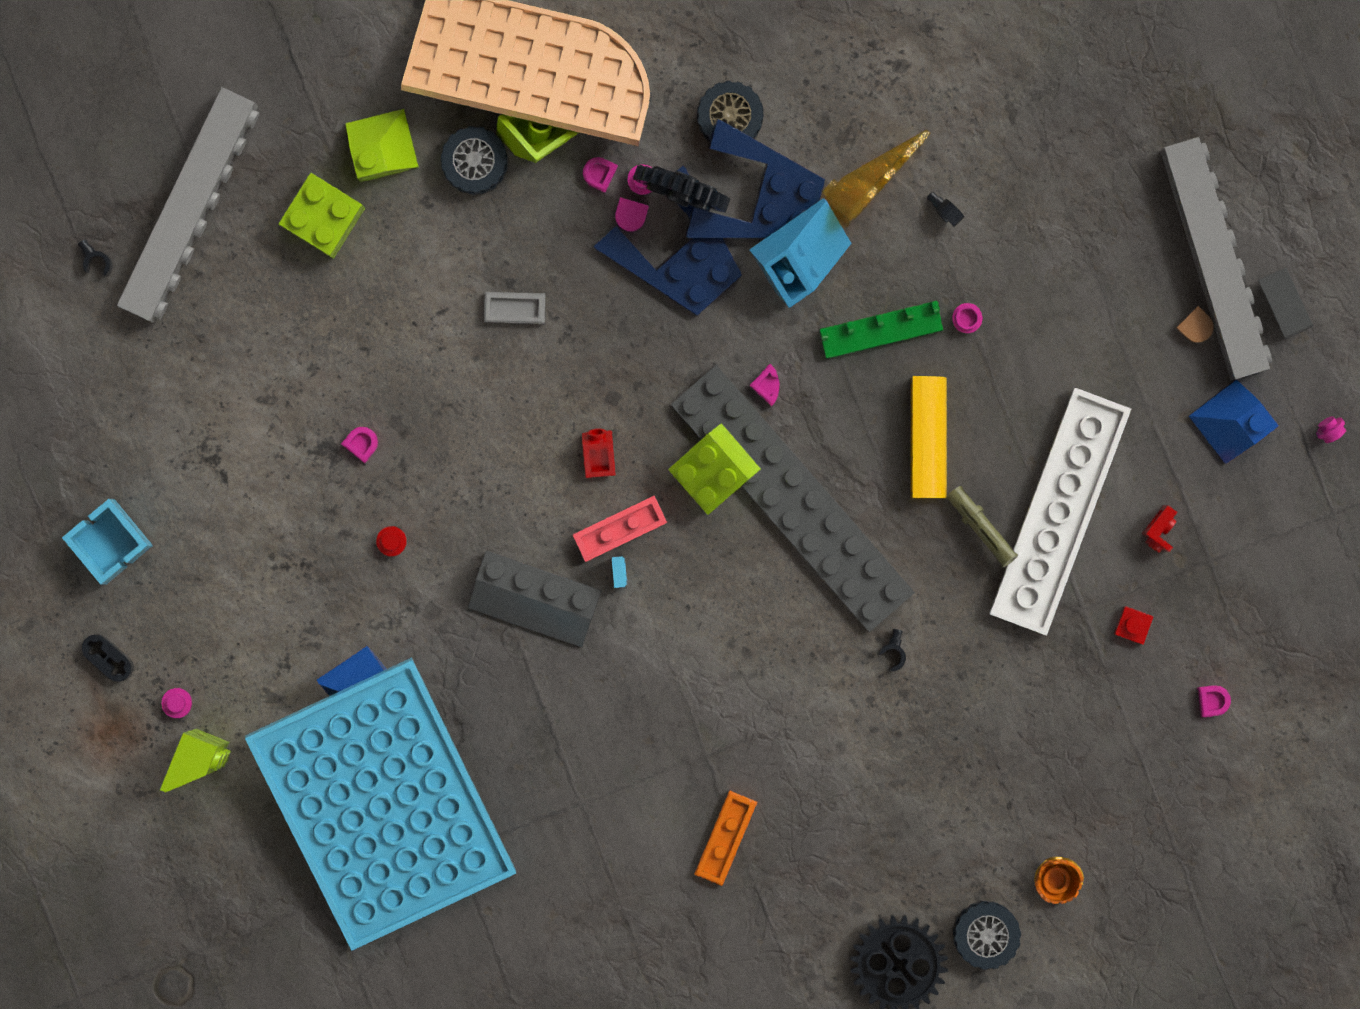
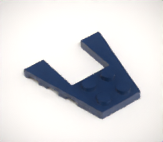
M716 119L708 146L709 149L766 163L750 222L692 207L685 237L767 238L820 201L825 179L722 120Z
M684 166L678 169V171L688 174ZM677 204L690 218L693 206L688 205V207ZM614 227L594 246L597 251L635 274L641 280L653 286L696 316L742 276L723 238H692L658 270L647 261L617 227Z

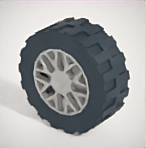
M468 126L466 129L461 128L457 130V133L454 135L451 134L447 143L443 145L440 158L442 171L449 183L460 192L469 193L470 195L485 194L487 191L495 189L497 184L501 183L508 169L507 152L500 138L491 130L488 131L480 126L479 128Z
M981 901L980 903H972L967 909L964 908L961 911V915L955 920V927L953 928L954 945L960 956L971 966L983 970L990 968L993 970L998 969L999 966H1005L1011 958L1015 957L1016 951L1021 944L1020 925L1014 915L997 902Z

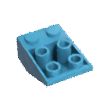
M823 198L749 251L775 293L790 308L818 287L852 243L828 202Z

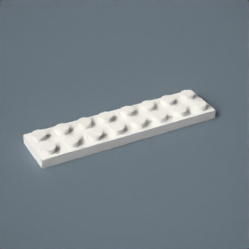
M1073 388L1013 548L1018 557L1005 569L989 612L990 615L1047 636L1131 408L1078 388Z

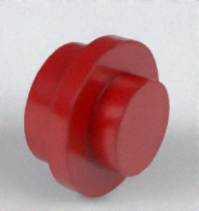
M388 526L378 533L376 544L379 551L384 555L397 556L406 548L407 538L400 528Z

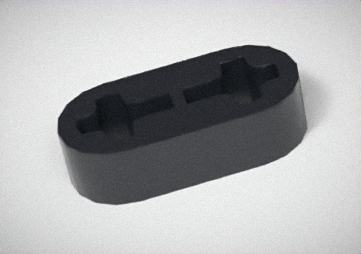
M94 634L88 636L82 643L83 655L109 679L120 682L131 677L134 670L132 660L107 637ZM91 641L95 643L102 641L101 649L107 654L105 658L99 653L94 655L90 653L92 650ZM110 658L117 663L122 661L126 663L123 667L126 671L124 675L122 673L114 675L115 667L109 662Z

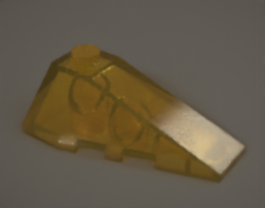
M926 129L845 175L839 182L833 179L822 191L833 213L846 225L850 226L927 140L931 133Z

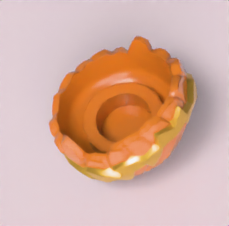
M1058 856L1046 859L1036 870L1034 878L1036 891L1039 896L1052 904H1065L1072 901L1073 897L1076 898L1079 894L1078 890H1081L1084 881L1081 868L1073 860Z

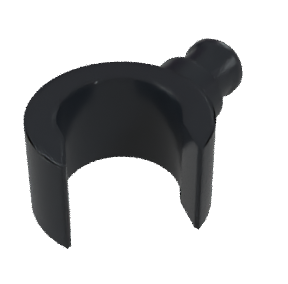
M931 192L927 196V200L936 208L935 211L946 223L949 221L953 227L965 217L948 199L944 200L942 197H938L935 192Z
M86 239L79 242L78 246L85 257L83 261L84 271L89 273L91 261L96 257H102L106 263L104 276L108 277L113 268L110 257L103 252L95 251Z
M893 629L889 644L883 646L878 655H881L889 649H896L900 653V662L890 668L889 671L901 669L906 661V654L901 648L902 630Z

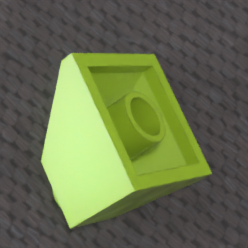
M404 109L345 123L357 179L360 182L419 168Z
M504 114L498 117L496 131L497 136L515 156L537 163L580 133Z

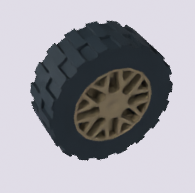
M731 81L719 82L711 89L709 88L704 96L701 97L697 110L699 129L707 141L711 139L716 119L722 120L754 139L762 127L764 117L763 105L757 93L755 94L751 87L745 86L742 82L738 81L737 83Z

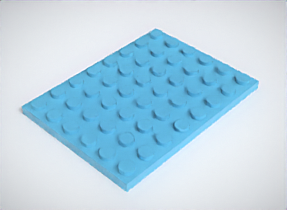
M412 658L245 735V740L351 951L516 874V869Z

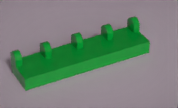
M938 301L819 329L825 358L829 359L943 331Z

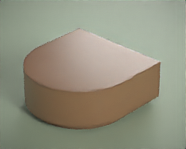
M1197 306L1176 329L1190 342L1200 343L1212 335L1213 322Z

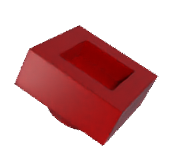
M1124 606L1114 635L1144 645L1154 616Z

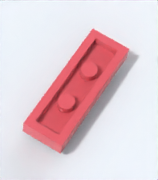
M652 496L573 534V537L585 562L666 524L667 521L655 496Z

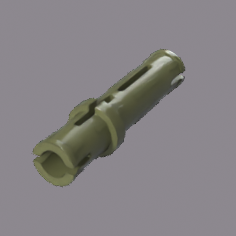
M962 486L955 488L948 494L946 499L963 517L962 522L965 525H970L1003 568L1018 557V554L1015 553L982 513L984 509L981 505L977 506L963 490Z

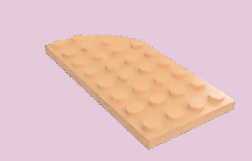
M425 0L401 83L402 91L639 146L650 99L649 82L641 60L632 47L612 29L590 19L509 0Z

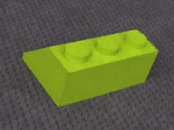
M199 729L184 732L160 791L166 793L221 769V767H225L231 754V750L227 749L229 742Z

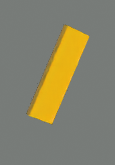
M912 376L910 498H946L947 378Z

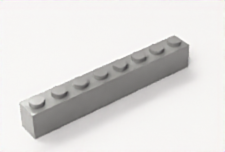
M221 87L117 306L152 323H155L157 318L161 319L168 306L165 300L169 292H174L180 282L181 276L178 273L182 264L187 265L193 255L194 248L191 246L196 236L200 238L206 228L207 221L204 220L209 209L213 211L219 201L220 194L217 193L222 182L227 183L232 174L233 167L230 164L234 156H240L245 147L246 139L243 137L248 127L252 129L258 120L259 112L256 111L258 106L255 102Z
M1196 137L1164 147L1160 153L1230 381L1270 369L1269 363L1272 362L1271 353L1268 346H1263L1260 337V334L1263 333L1262 323L1258 316L1254 317L1251 305L1254 304L1253 294L1249 287L1245 288L1242 276H1245V268L1241 258L1236 259L1233 247L1237 246L1232 229L1227 230L1224 219L1228 217L1223 200L1219 201L1216 194V189H1219L1217 177L1214 171L1210 172L1207 161L1210 160L1207 145L1201 143L1200 138Z

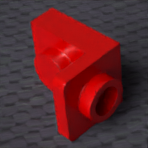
M596 428L582 433L585 477L615 476L612 431Z
M1163 505L1142 532V535L1148 538L1145 543L1158 553L1162 550L1170 552L1173 549L1169 543L1159 537L1162 533L1167 535L1177 522L1174 517L1178 512L1169 505Z

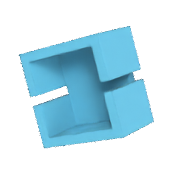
M108 499L88 515L91 521H96L93 525L88 520H82L62 537L101 585L108 584L125 570L127 566L124 562L133 563L153 546L115 499Z

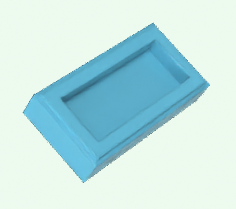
M623 556L612 557L614 588L626 587L625 558Z

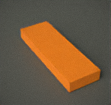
M729 790L696 868L695 875L723 886L757 801Z

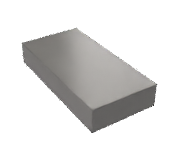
M485 292L484 323L545 324L546 294Z

